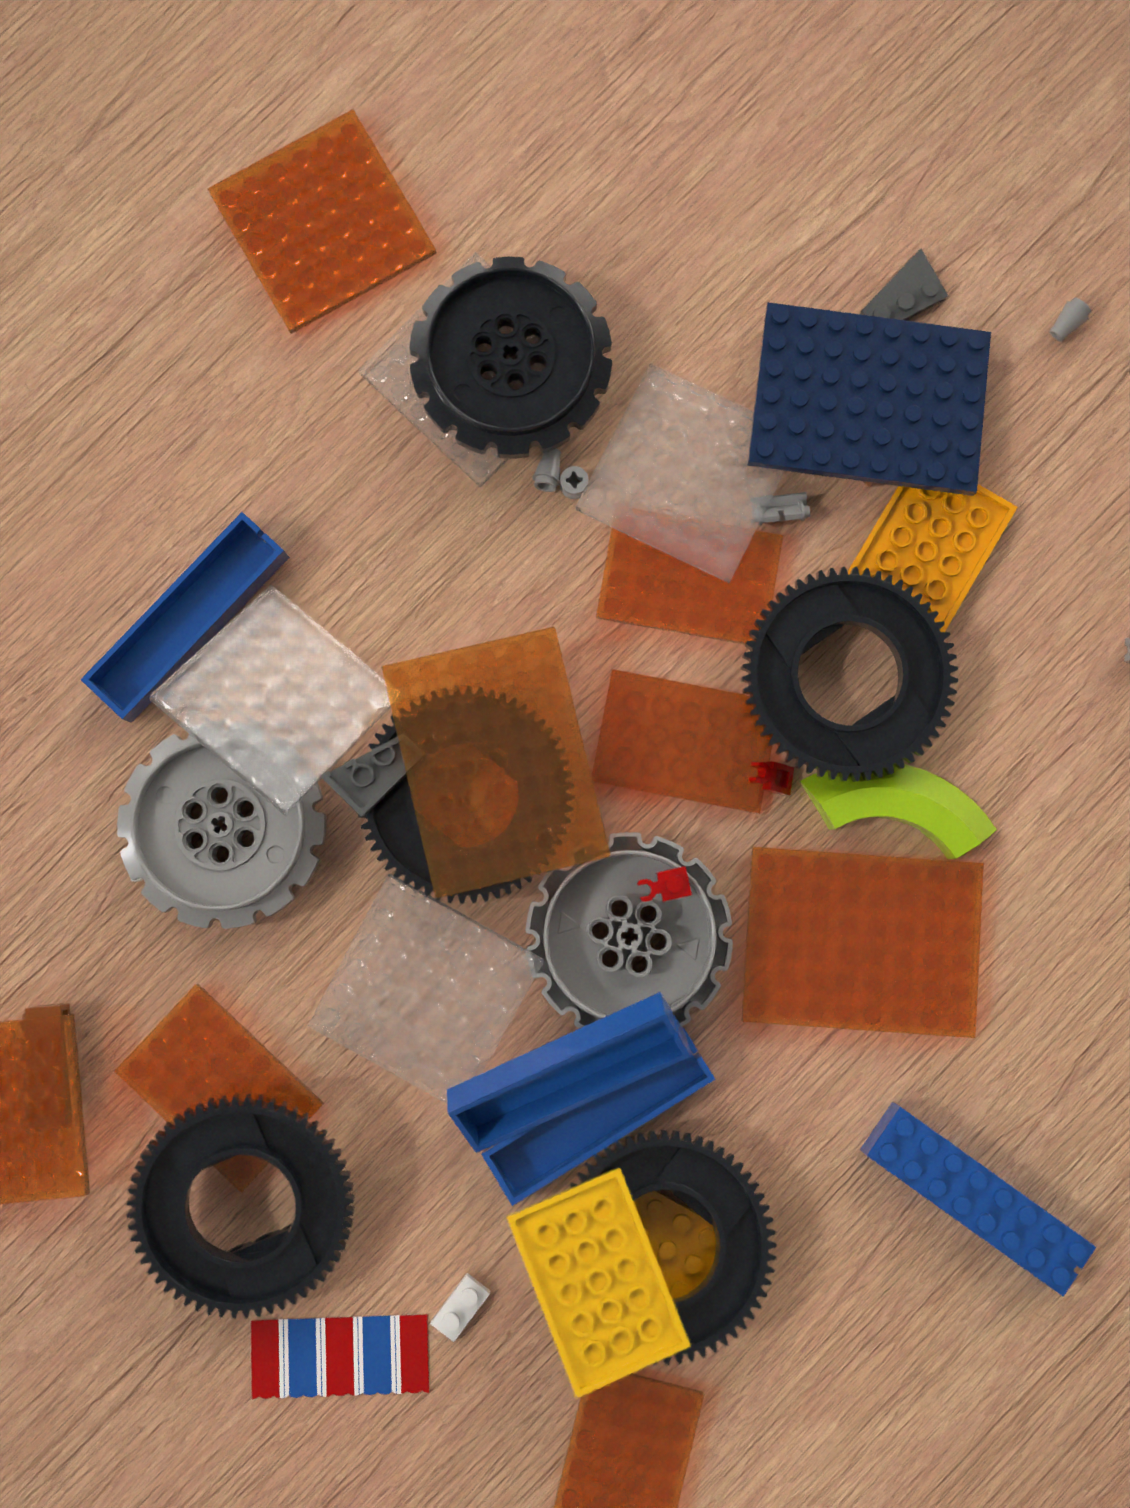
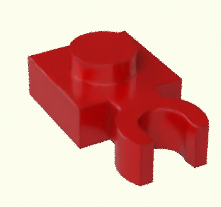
M766 761V763L751 762V766L757 768L758 776L749 777V782L763 784L762 790L779 795H791L795 767L775 761Z
M686 866L656 872L658 881L655 882L649 879H641L637 882V886L646 884L650 887V894L640 897V900L644 902L651 901L656 894H661L662 902L692 896Z

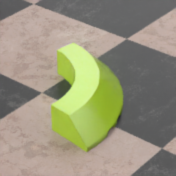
M904 764L905 768L900 770L894 766V773L889 775L883 769V777L876 778L872 772L871 780L867 781L864 780L861 774L857 782L852 781L850 774L845 782H841L839 774H837L835 780L831 781L828 778V772L821 778L817 777L816 772L800 781L829 830L836 829L857 819L883 818L908 824L921 831L934 842L947 860L959 858L983 843L997 830L982 809L959 788L926 770Z

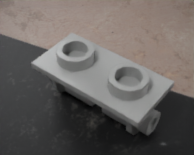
M807 492L750 498L751 524L758 523V525H762L767 522L798 519L804 521L807 517H810V507L807 506Z

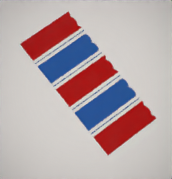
M427 1314L251 1320L252 1399L258 1397L269 1399L273 1396L277 1398H285L287 1396L298 1398L303 1395L306 1397H315L317 1395L327 1397L332 1394L336 1396H344L346 1394L356 1396L362 1393L366 1395H374L376 1393L386 1395L391 1392L403 1394L406 1391L414 1394L421 1391L429 1393Z

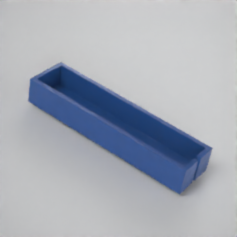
M241 512L80 680L121 719L132 723L290 557L250 518Z
M658 992L447 1089L448 1115L476 1153L691 1057L686 1034L675 1015L672 1014V1010L662 993Z
M683 1026L682 1029L686 1034L691 1057L482 1150L481 1155L512 1206L715 1080L702 1056L696 1053L698 1050Z
M894 1102L890 1104L860 1148L866 1156L1063 1297L1078 1276L1074 1272L1076 1266L1082 1269L1096 1249L1095 1245Z

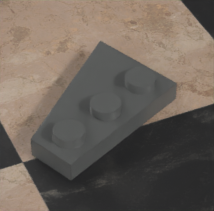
M920 249L862 309L860 314L906 321L946 300L948 294L924 252Z
M402 734L372 749V751L320 775V777L364 818L426 754L406 734Z

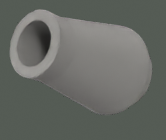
M1073 298L1071 302L1067 301L1049 333L1056 340L1062 342L1069 334L1089 319L1090 307L1078 298Z
M554 449L543 454L533 475L535 488L544 492H554L557 486L560 485V450Z

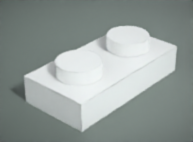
M466 1273L433 1317L430 1324L454 1342L489 1296L490 1290Z

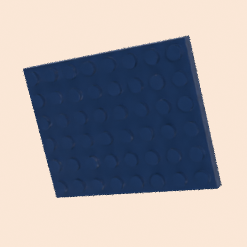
M767 302L747 466L974 496L977 493L991 332Z

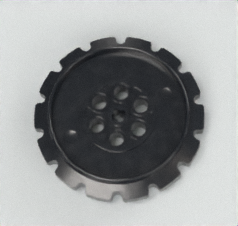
M523 257L493 258V264L490 268H484L480 262H476L455 272L452 275L453 286L445 287L439 285L423 304V314L427 319L416 321L411 334L409 350L413 357L418 358V361L410 364V372L417 397L429 399L424 405L426 414L441 432L457 431L455 436L457 444L482 455L486 453L487 449L492 447L497 449L499 458L529 457L530 449L534 446L539 447L542 453H547L567 443L570 440L569 429L571 427L583 430L593 419L600 406V401L595 398V395L605 394L610 382L612 360L606 358L603 354L611 351L612 341L606 319L603 316L595 317L593 315L597 309V302L581 283L577 281L571 285L566 284L565 271L543 261H537L533 267H527L524 264ZM503 326H509L513 331L509 334H502L499 329ZM535 335L540 338V341L536 344H531L526 339L529 336ZM481 344H488L491 346V349L487 352H480L477 350V347ZM509 355L510 357H514L516 355V359L513 360L512 358H508L506 360V356ZM534 363H542L545 369L537 372L532 370L531 366ZM486 371L496 373L495 378L492 380H486L482 378V375ZM512 381H520L524 384L518 390L509 387Z

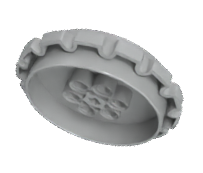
M219 722L192 726L188 729L189 735L187 739L182 740L180 736L173 734L150 751L153 759L152 764L149 766L138 764L130 776L124 791L131 796V801L127 805H120L117 819L118 837L128 840V846L121 850V857L132 880L142 878L145 881V887L141 890L142 895L162 912H170L175 907L178 910L177 919L180 922L192 926L210 928L213 921L218 919L221 922V927L224 929L254 924L257 921L256 914L259 910L263 911L266 916H272L295 899L292 887L295 884L306 886L315 873L320 859L313 854V848L317 845H324L326 839V814L315 810V805L323 800V795L314 774L309 770L304 772L298 770L302 758L284 741L276 738L272 743L267 744V733L265 731L240 723H234L229 732H225L223 725ZM225 788L228 792V799L226 802L219 804L216 801V793L220 789ZM246 802H251L254 807L253 814L245 818L241 813V808ZM200 804L203 808V813L200 818L195 820L191 815V809L194 805ZM219 820H225L224 823L228 826L226 830H220L221 827L217 825ZM247 831H251L254 835V842L249 847L244 846L242 843V836ZM196 833H200L203 836V844L200 848L196 849L191 841ZM225 846L229 850V858L222 863L217 858V851Z
M613 833L609 835V842L606 846H601L596 839H591L568 852L570 864L564 867L559 863H555L540 882L538 889L544 893V899L541 902H531L526 922V933L533 934L536 937V942L526 948L528 962L534 978L544 977L547 980V985L542 989L544 997L560 1015L573 1011L576 1014L574 1020L576 1027L582 1028L658 992L662 993L672 1010V1014L675 1015L682 1027L691 1021L689 1009L693 1006L701 1010L705 1009L720 989L721 984L716 981L715 973L719 970H728L733 946L732 939L723 936V929L732 925L729 907L724 895H713L711 893V887L716 883V879L708 868L698 858H693L689 862H685L682 859L683 847L658 836H655L650 844H644L640 833ZM686 866L692 896L662 902L661 894H656L651 901L644 902L640 900V897L650 894V887L646 884L637 886L639 880L649 879L655 882L658 881L656 872ZM623 900L626 903L627 912L623 916L617 917L611 912V905L614 901ZM646 905L652 906L656 912L655 918L650 922H644L640 917V910ZM603 922L607 925L608 934L604 938L598 939L593 936L592 927L595 923ZM628 928H633L632 933L637 934L636 940H631L630 944H625V939L621 938V933L627 932ZM656 933H661L665 937V945L659 950L653 949L650 945V938ZM607 950H613L618 955V961L613 966H606L602 963V955ZM639 955L645 957L647 963L645 969L641 972L633 971L631 960Z

